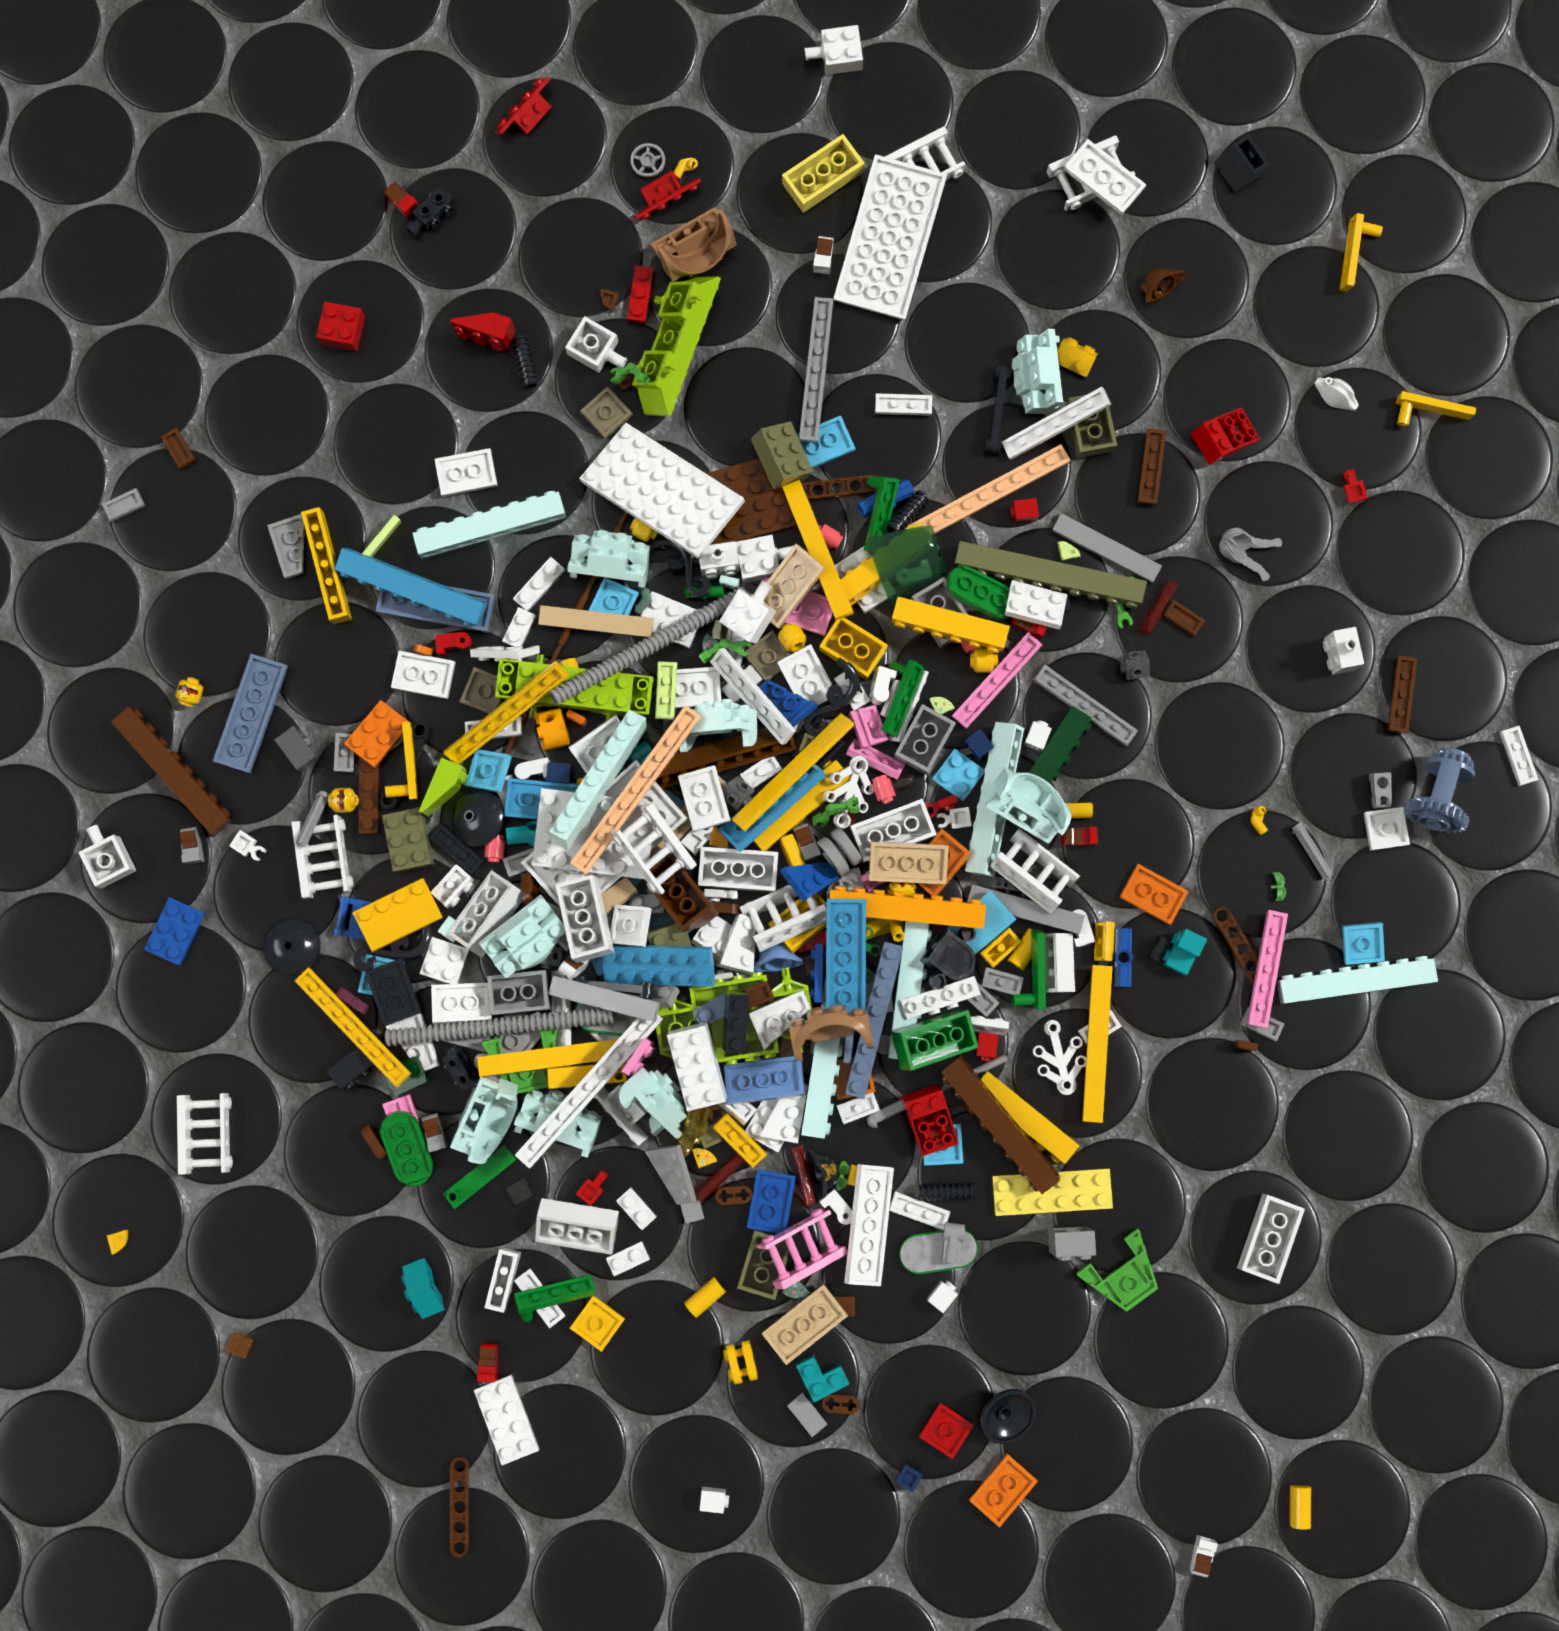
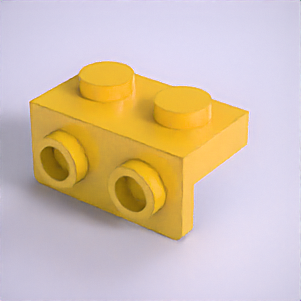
M1069 337L1062 340L1057 351L1059 365L1087 377L1097 357L1094 348L1087 345L1085 347L1080 346L1078 341Z

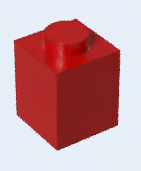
M1036 498L1013 502L1012 507H1010L1011 519L1014 518L1015 524L1038 520L1039 512Z
M977 1032L978 1048L975 1049L974 1056H979V1060L991 1061V1058H996L999 1035Z

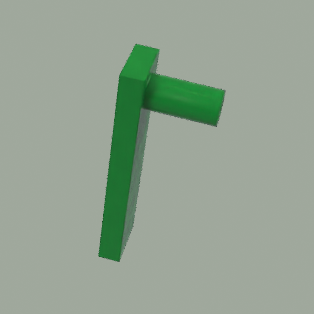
M870 476L868 478V486L878 490L864 551L875 553L879 548L884 547L888 532L887 524L890 523L900 479L885 476L880 478Z
M909 660L907 665L897 662H891L889 665V669L897 671L898 675H902L881 729L891 737L897 738L924 670L923 666L913 660Z
M1031 930L1032 993L1013 994L1011 1002L1013 1006L1033 1005L1038 1010H1046L1045 934L1040 930Z
M504 1144L488 1158L486 1163L479 1164L444 1192V1197L454 1209L458 1208L517 1159Z
M591 1275L514 1293L518 1313L521 1314V1319L529 1322L533 1319L534 1310L596 1295V1289Z

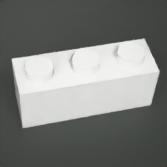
M1072 933L1045 934L1046 993L1075 992Z
M503 1247L499 1249L485 1308L503 1313L507 1310L521 1252Z

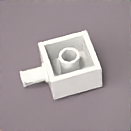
M858 25L821 30V46L805 48L806 60L822 58L825 64L826 75L862 70L863 56Z
M585 316L565 347L568 356L600 373L608 361L622 368L627 362V358L614 352L618 344L617 335Z
M772 535L735 542L743 584L763 580L764 577L770 578L778 568L779 560H783L794 545L777 549V547L775 548Z
M735 541L709 545L699 558L702 576L709 580L716 579L718 575L725 574V576L730 577L740 572Z
M762 580L754 595L748 591L738 589L719 622L748 642L757 643L776 613V610L764 602L772 586Z
M1356 627L1333 631L1324 638L1323 648L1328 654L1327 666L1332 671V675L1355 671L1364 665Z
M98 825L86 829L93 845L80 851L79 855L95 887L104 888L137 871L121 837L112 835L104 839Z

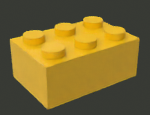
M845 617L835 621L819 646V651L831 659L837 661L841 657L846 662L849 661L856 668L859 676L866 681L888 649L886 643Z

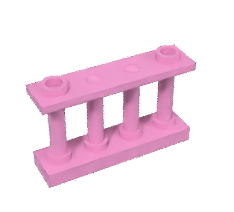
M816 1209L811 1212V1216L775 1236L769 1235L763 1238V1242L757 1245L758 1249L769 1250L779 1273L778 1279L772 1281L775 1289L784 1290L848 1254L845 1246L834 1244L824 1221V1218L831 1214L830 1210ZM816 1222L827 1245V1251L823 1254L818 1253L808 1226ZM801 1231L811 1254V1260L807 1263L802 1262L792 1239V1235ZM785 1240L795 1263V1269L790 1272L786 1271L775 1244Z

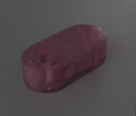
M342 986L335 994L364 1015L371 1008L370 1005Z

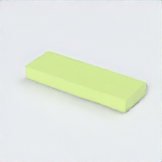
M393 515L362 554L373 557L398 527L401 520Z
M658 662L655 719H675L677 662Z

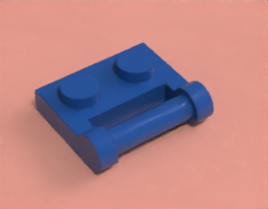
M340 896L339 902L341 903L336 928H333L332 934L366 940L353 913L351 914L348 931L343 930L348 904L353 905L352 912L373 902Z

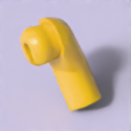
M695 158L682 159L673 173L680 180L683 173L694 170L698 166V162Z
M1263 806L1253 809L1250 820L1260 835L1268 831L1262 822L1264 814H1266V809Z

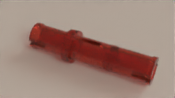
M1167 580L1166 585L1153 608L1149 609L1148 616L1140 628L1143 632L1147 629V634H1151L1158 620H1161L1165 607L1179 586L1176 582L1172 584V580Z
M803 1146L791 1148L800 1183L798 1187L802 1191L804 1206L816 1204L812 1188L814 1184L810 1179Z
M736 1152L711 1178L709 1177L707 1182L695 1192L696 1196L704 1202L710 1194L719 1189V1186L745 1160Z

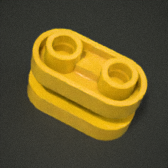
M750 1340L741 1342L742 1348L736 1349L734 1344L726 1345L727 1350H723L725 1362L730 1363L731 1369L728 1370L730 1382L734 1381L735 1385L743 1383L742 1377L748 1375L750 1381L758 1380ZM744 1356L747 1368L740 1369L738 1357Z

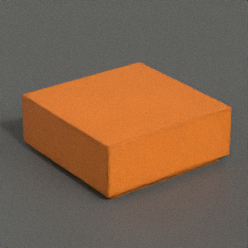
M570 709L566 713V717L581 727L586 725V718Z

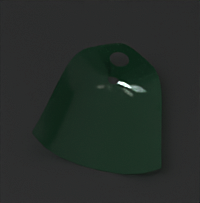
M919 526L867 538L878 575L893 609H895L898 597L910 600L913 595L945 577L947 574L943 552L931 526Z

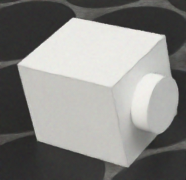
M1034 721L1024 745L1042 752L1052 728L1048 727L1046 722Z
M941 1280L927 1300L944 1313L958 1295L955 1292L956 1287L949 1281L944 1283Z
M702 1487L700 1511L724 1513V1508H728L729 1495H726V1489Z

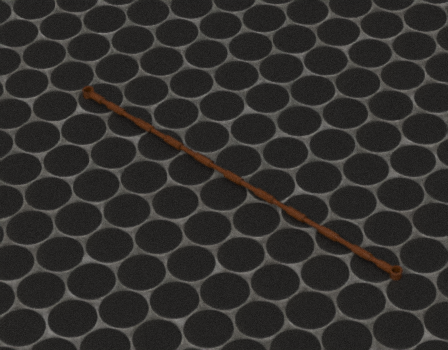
M624 512L613 533L622 532V527L629 515L628 512ZM591 575L592 578L585 592L582 593L575 609L583 610L589 598V593L599 576ZM572 628L564 629L558 641V646L547 664H552L556 661L573 630ZM530 708L522 716V726L529 714ZM519 736L509 738L504 754H509Z

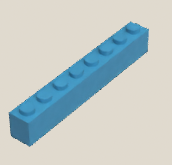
M349 548L341 549L335 570L339 571V575L351 578L352 576L357 578V582L368 585L370 583L375 585L376 590L382 592L388 590L393 592L392 596L400 599L406 597L410 599L412 604L421 606V604L426 605L430 611L436 613L439 611L444 612L446 617L454 620L456 618L462 619L464 624L472 627L474 624L478 625L481 623L488 603Z

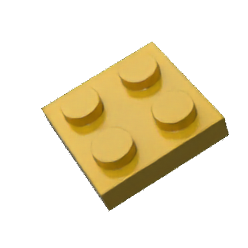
M594 1295L570 1329L602 1352L625 1318Z

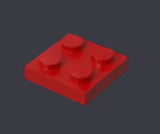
M939 1402L919 1437L953 1459L974 1424Z

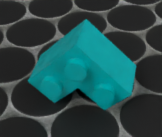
M1188 929L1176 932L1171 940V943H1173L1171 950H1167L1162 960L1165 961L1163 966L1183 976L1187 975L1195 958L1200 956L1207 939Z
M425 1258L403 1266L404 1275L401 1278L406 1287L404 1294L407 1301H411L414 1312H418L421 1318L424 1319L443 1311L442 1295L434 1284L432 1269Z
M814 1354L796 1363V1367L813 1402L849 1385V1381L840 1363L822 1372Z

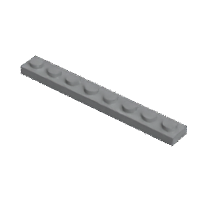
M815 297L799 435L800 442L818 443L834 302L831 298Z

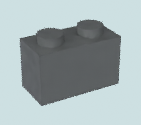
M292 726L274 740L295 769L302 772L319 760L316 755L318 751L312 743L310 745L305 740L307 736L301 728L297 729Z

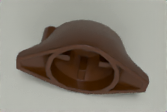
M1167 268L1151 270L1146 275L1145 282L1140 286L1146 293V303L1154 302L1168 295L1186 276L1185 271Z

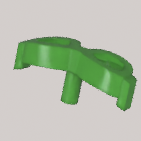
M1274 872L1272 874L1275 875L1277 885H1271V889H1277V899L1275 901H1282L1286 896L1285 879L1280 872Z
M842 1161L839 1165L840 1176L836 1181L837 1190H841L847 1185V1179L844 1175L849 1173L850 1167L846 1161Z

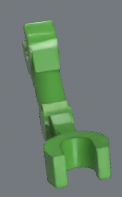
M632 362L628 363L624 368L618 367L611 370L615 377L611 378L610 381L614 384H619L629 373L634 374V377L645 385L650 381V378Z
M1118 602V604H1114L1118 612V627L1120 629L1123 628V620H1127L1129 626H1132L1133 620L1128 612H1125L1123 603Z
M722 639L712 649L702 652L699 657L706 664L722 648L735 650V653L742 657H748L749 654L743 652L742 649L744 647L751 648L752 645L748 641H737V643Z
M851 797L844 804H828L823 813H818L812 817L813 826L821 823V828L826 827L831 815L844 810H849L851 813L860 812L859 805L852 806L859 804L858 797Z

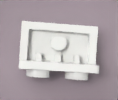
M456 864L431 891V894L446 908L454 907L460 901L459 896L471 889L474 879Z

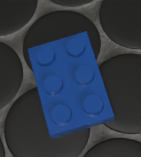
M169 897L144 950L181 966L206 913Z
M757 1169L747 1228L777 1234L787 1229L796 1176Z

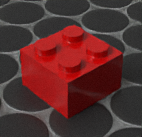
M324 302L316 338L321 345L357 351L365 320L363 311L360 308Z

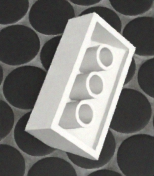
M491 870L447 934L482 958L486 952L479 942L511 918L522 902L521 890ZM462 925V931L460 932V934L458 936L455 935V932L457 931L459 926Z
M542 1198L537 1214L535 1242L612 1255L619 1211Z

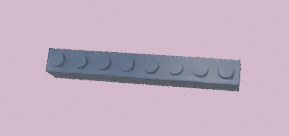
M888 942L883 943L866 1008L870 1020L874 1048L867 1049V1044L860 1034L845 1090L847 1095L865 1099L903 946Z

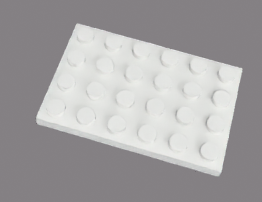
M541 788L532 865L581 871L570 862L618 797H602L569 850H566L551 842L549 831L575 792ZM641 800L620 831L626 830L642 816L643 812L640 809L642 805L652 803L656 808L657 802ZM646 822L627 838L633 848L653 832V825L650 822ZM613 840L589 871L590 873L645 879L623 848L617 846ZM652 843L638 854L644 863L651 857Z

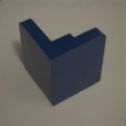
M981 729L965 740V746L978 762L982 760L983 755L994 747Z
M548 762L546 782L569 784L571 764Z
M905 1463L899 1475H896L895 1482L913 1493L923 1476L922 1471L919 1469L915 1470Z

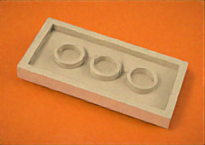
M798 544L794 545L767 581L772 588L765 597L764 602L776 610L770 622L777 628L782 627L826 569Z
M871 841L868 880L946 884L949 846Z
M822 1284L764 1330L762 1335L787 1365L844 1320L848 1314L827 1287Z

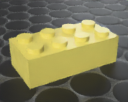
M842 134L782 174V184L804 213L862 174L865 163L844 134Z

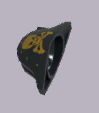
M805 1149L811 1180L819 1199H824L828 1189L837 1185L838 1164L830 1156H821L812 1149Z

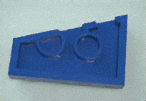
M768 679L759 686L760 690L793 727L818 707L815 702L808 701L798 694L789 692L786 688Z
M828 862L790 866L780 870L802 902L840 878Z
M815 944V949H811V961H814V968H811L810 980H814V988H810V999H813V1007H821L823 944Z

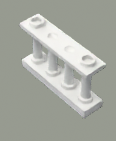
M945 126L885 156L915 165L912 159L919 154L923 156L930 170L940 172L929 153V149L936 146L939 147L950 167L941 172L947 174L946 180L952 177L954 179L960 177L965 169V162L956 164L945 144L948 135Z
M1116 135L1095 144L1121 164L1115 152L1119 144ZM1075 153L1049 164L1047 169L1049 178H1059L1069 199L1066 200L1065 211L1069 209L1075 210L1083 203L1098 197L1083 184L1085 192L1075 196L1064 170V166Z
M645 803L640 807L643 813L638 820L623 832L613 829L611 834L614 836L612 839L615 844L623 848L648 882L646 885L653 893L663 894L665 892L661 887L663 882L680 868L692 869L697 864L652 803ZM646 822H650L654 827L653 832L633 848L627 838ZM658 837L662 838L665 842V847L644 863L638 854ZM673 853L677 858L676 862L655 878L649 869L667 854Z
M333 815V823L316 825L313 833L335 830L337 841L310 846L307 844L303 848L296 844L303 823L300 821L291 822L301 896L303 899H312L315 891L343 887L347 893L351 892L353 878L349 876L343 831L346 830L345 821L338 815ZM338 849L339 860L318 864H311L308 861L310 853ZM341 868L342 879L320 883L311 882L310 874H313V872Z
M1018 829L1010 839L1014 845L1006 855L1000 852L990 867L1051 914L1062 902L1058 895L1065 885L1071 887L1080 876L1028 836V834ZM1020 849L1029 855L1021 867L1012 861ZM1035 861L1044 867L1037 879L1027 872ZM1050 873L1060 879L1052 891L1043 885V882Z
M787 885L752 902H747L740 909L743 915L750 916L758 934L753 936L761 952L827 922V909L825 905L818 906L812 896L807 899L811 910L800 914L793 900L798 895L790 885ZM786 902L793 918L782 922L775 906ZM769 910L776 926L765 931L758 914Z
M229 1093L220 1094V1100L192 1101L190 1095L177 1096L178 1175L190 1174L191 1170L195 1167L221 1166V1173L230 1172L233 1159L230 1156L229 1109L232 1106ZM220 1107V1119H190V1111L192 1109ZM220 1127L221 1139L193 1140L191 1138L190 1130L193 1128ZM201 1147H221V1158L193 1160L191 1158V1150Z

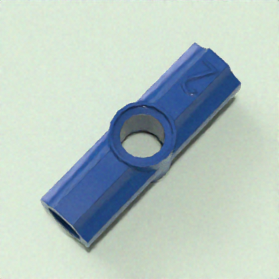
M908 479L899 482L894 507L897 502L914 495L913 486ZM877 490L874 492L875 494L857 502L858 511L863 518L872 515Z
M1115 928L1114 987H1131V962L1133 959L1131 953L1132 929ZM1121 952L1127 956L1126 963H1121L1118 960V955Z

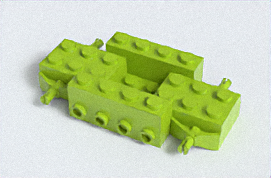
M789 967L786 968L787 976L785 968L781 969L782 983L771 990L775 999L748 1010L745 1054L725 1053L722 1049L724 1017L708 1025L718 1063L726 1062V1065L737 1064L738 1059L745 1058V1062L757 1060L756 1056L764 1055V1058L767 1059L776 1057V1053H779L777 1038L768 1047L763 1049L749 1012L801 990L804 991L809 1006L812 1009L808 985L792 981ZM757 972L752 973L750 978L744 979L743 975L731 977L732 981L724 982V978L715 979L713 987L693 986L689 988L692 1005L678 1001L676 998L672 1007L659 1009L658 1015L663 1018L656 1027L660 1054L673 1058L667 1038L669 1031L699 1024L692 1011L726 993V990H745L767 981V975ZM807 1012L801 1017L804 1020H808ZM788 1027L780 1036L791 1040Z

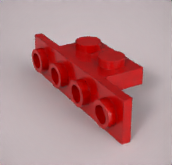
M539 77L533 83L534 88L530 92L527 91L521 97L522 102L519 105H514L509 110L510 115L506 119L503 118L497 124L498 129L495 131L497 135L503 134L512 122L525 134L531 131L551 108L549 103L539 94L550 81L549 77Z
M669 171L642 187L640 191L648 207L634 214V219L640 218V220H644L650 216L649 212L656 209L659 211L667 206L665 203L669 200L676 201L681 198V193L688 190V192L695 190L698 188L697 184L701 182L700 178H695L681 187L673 171Z

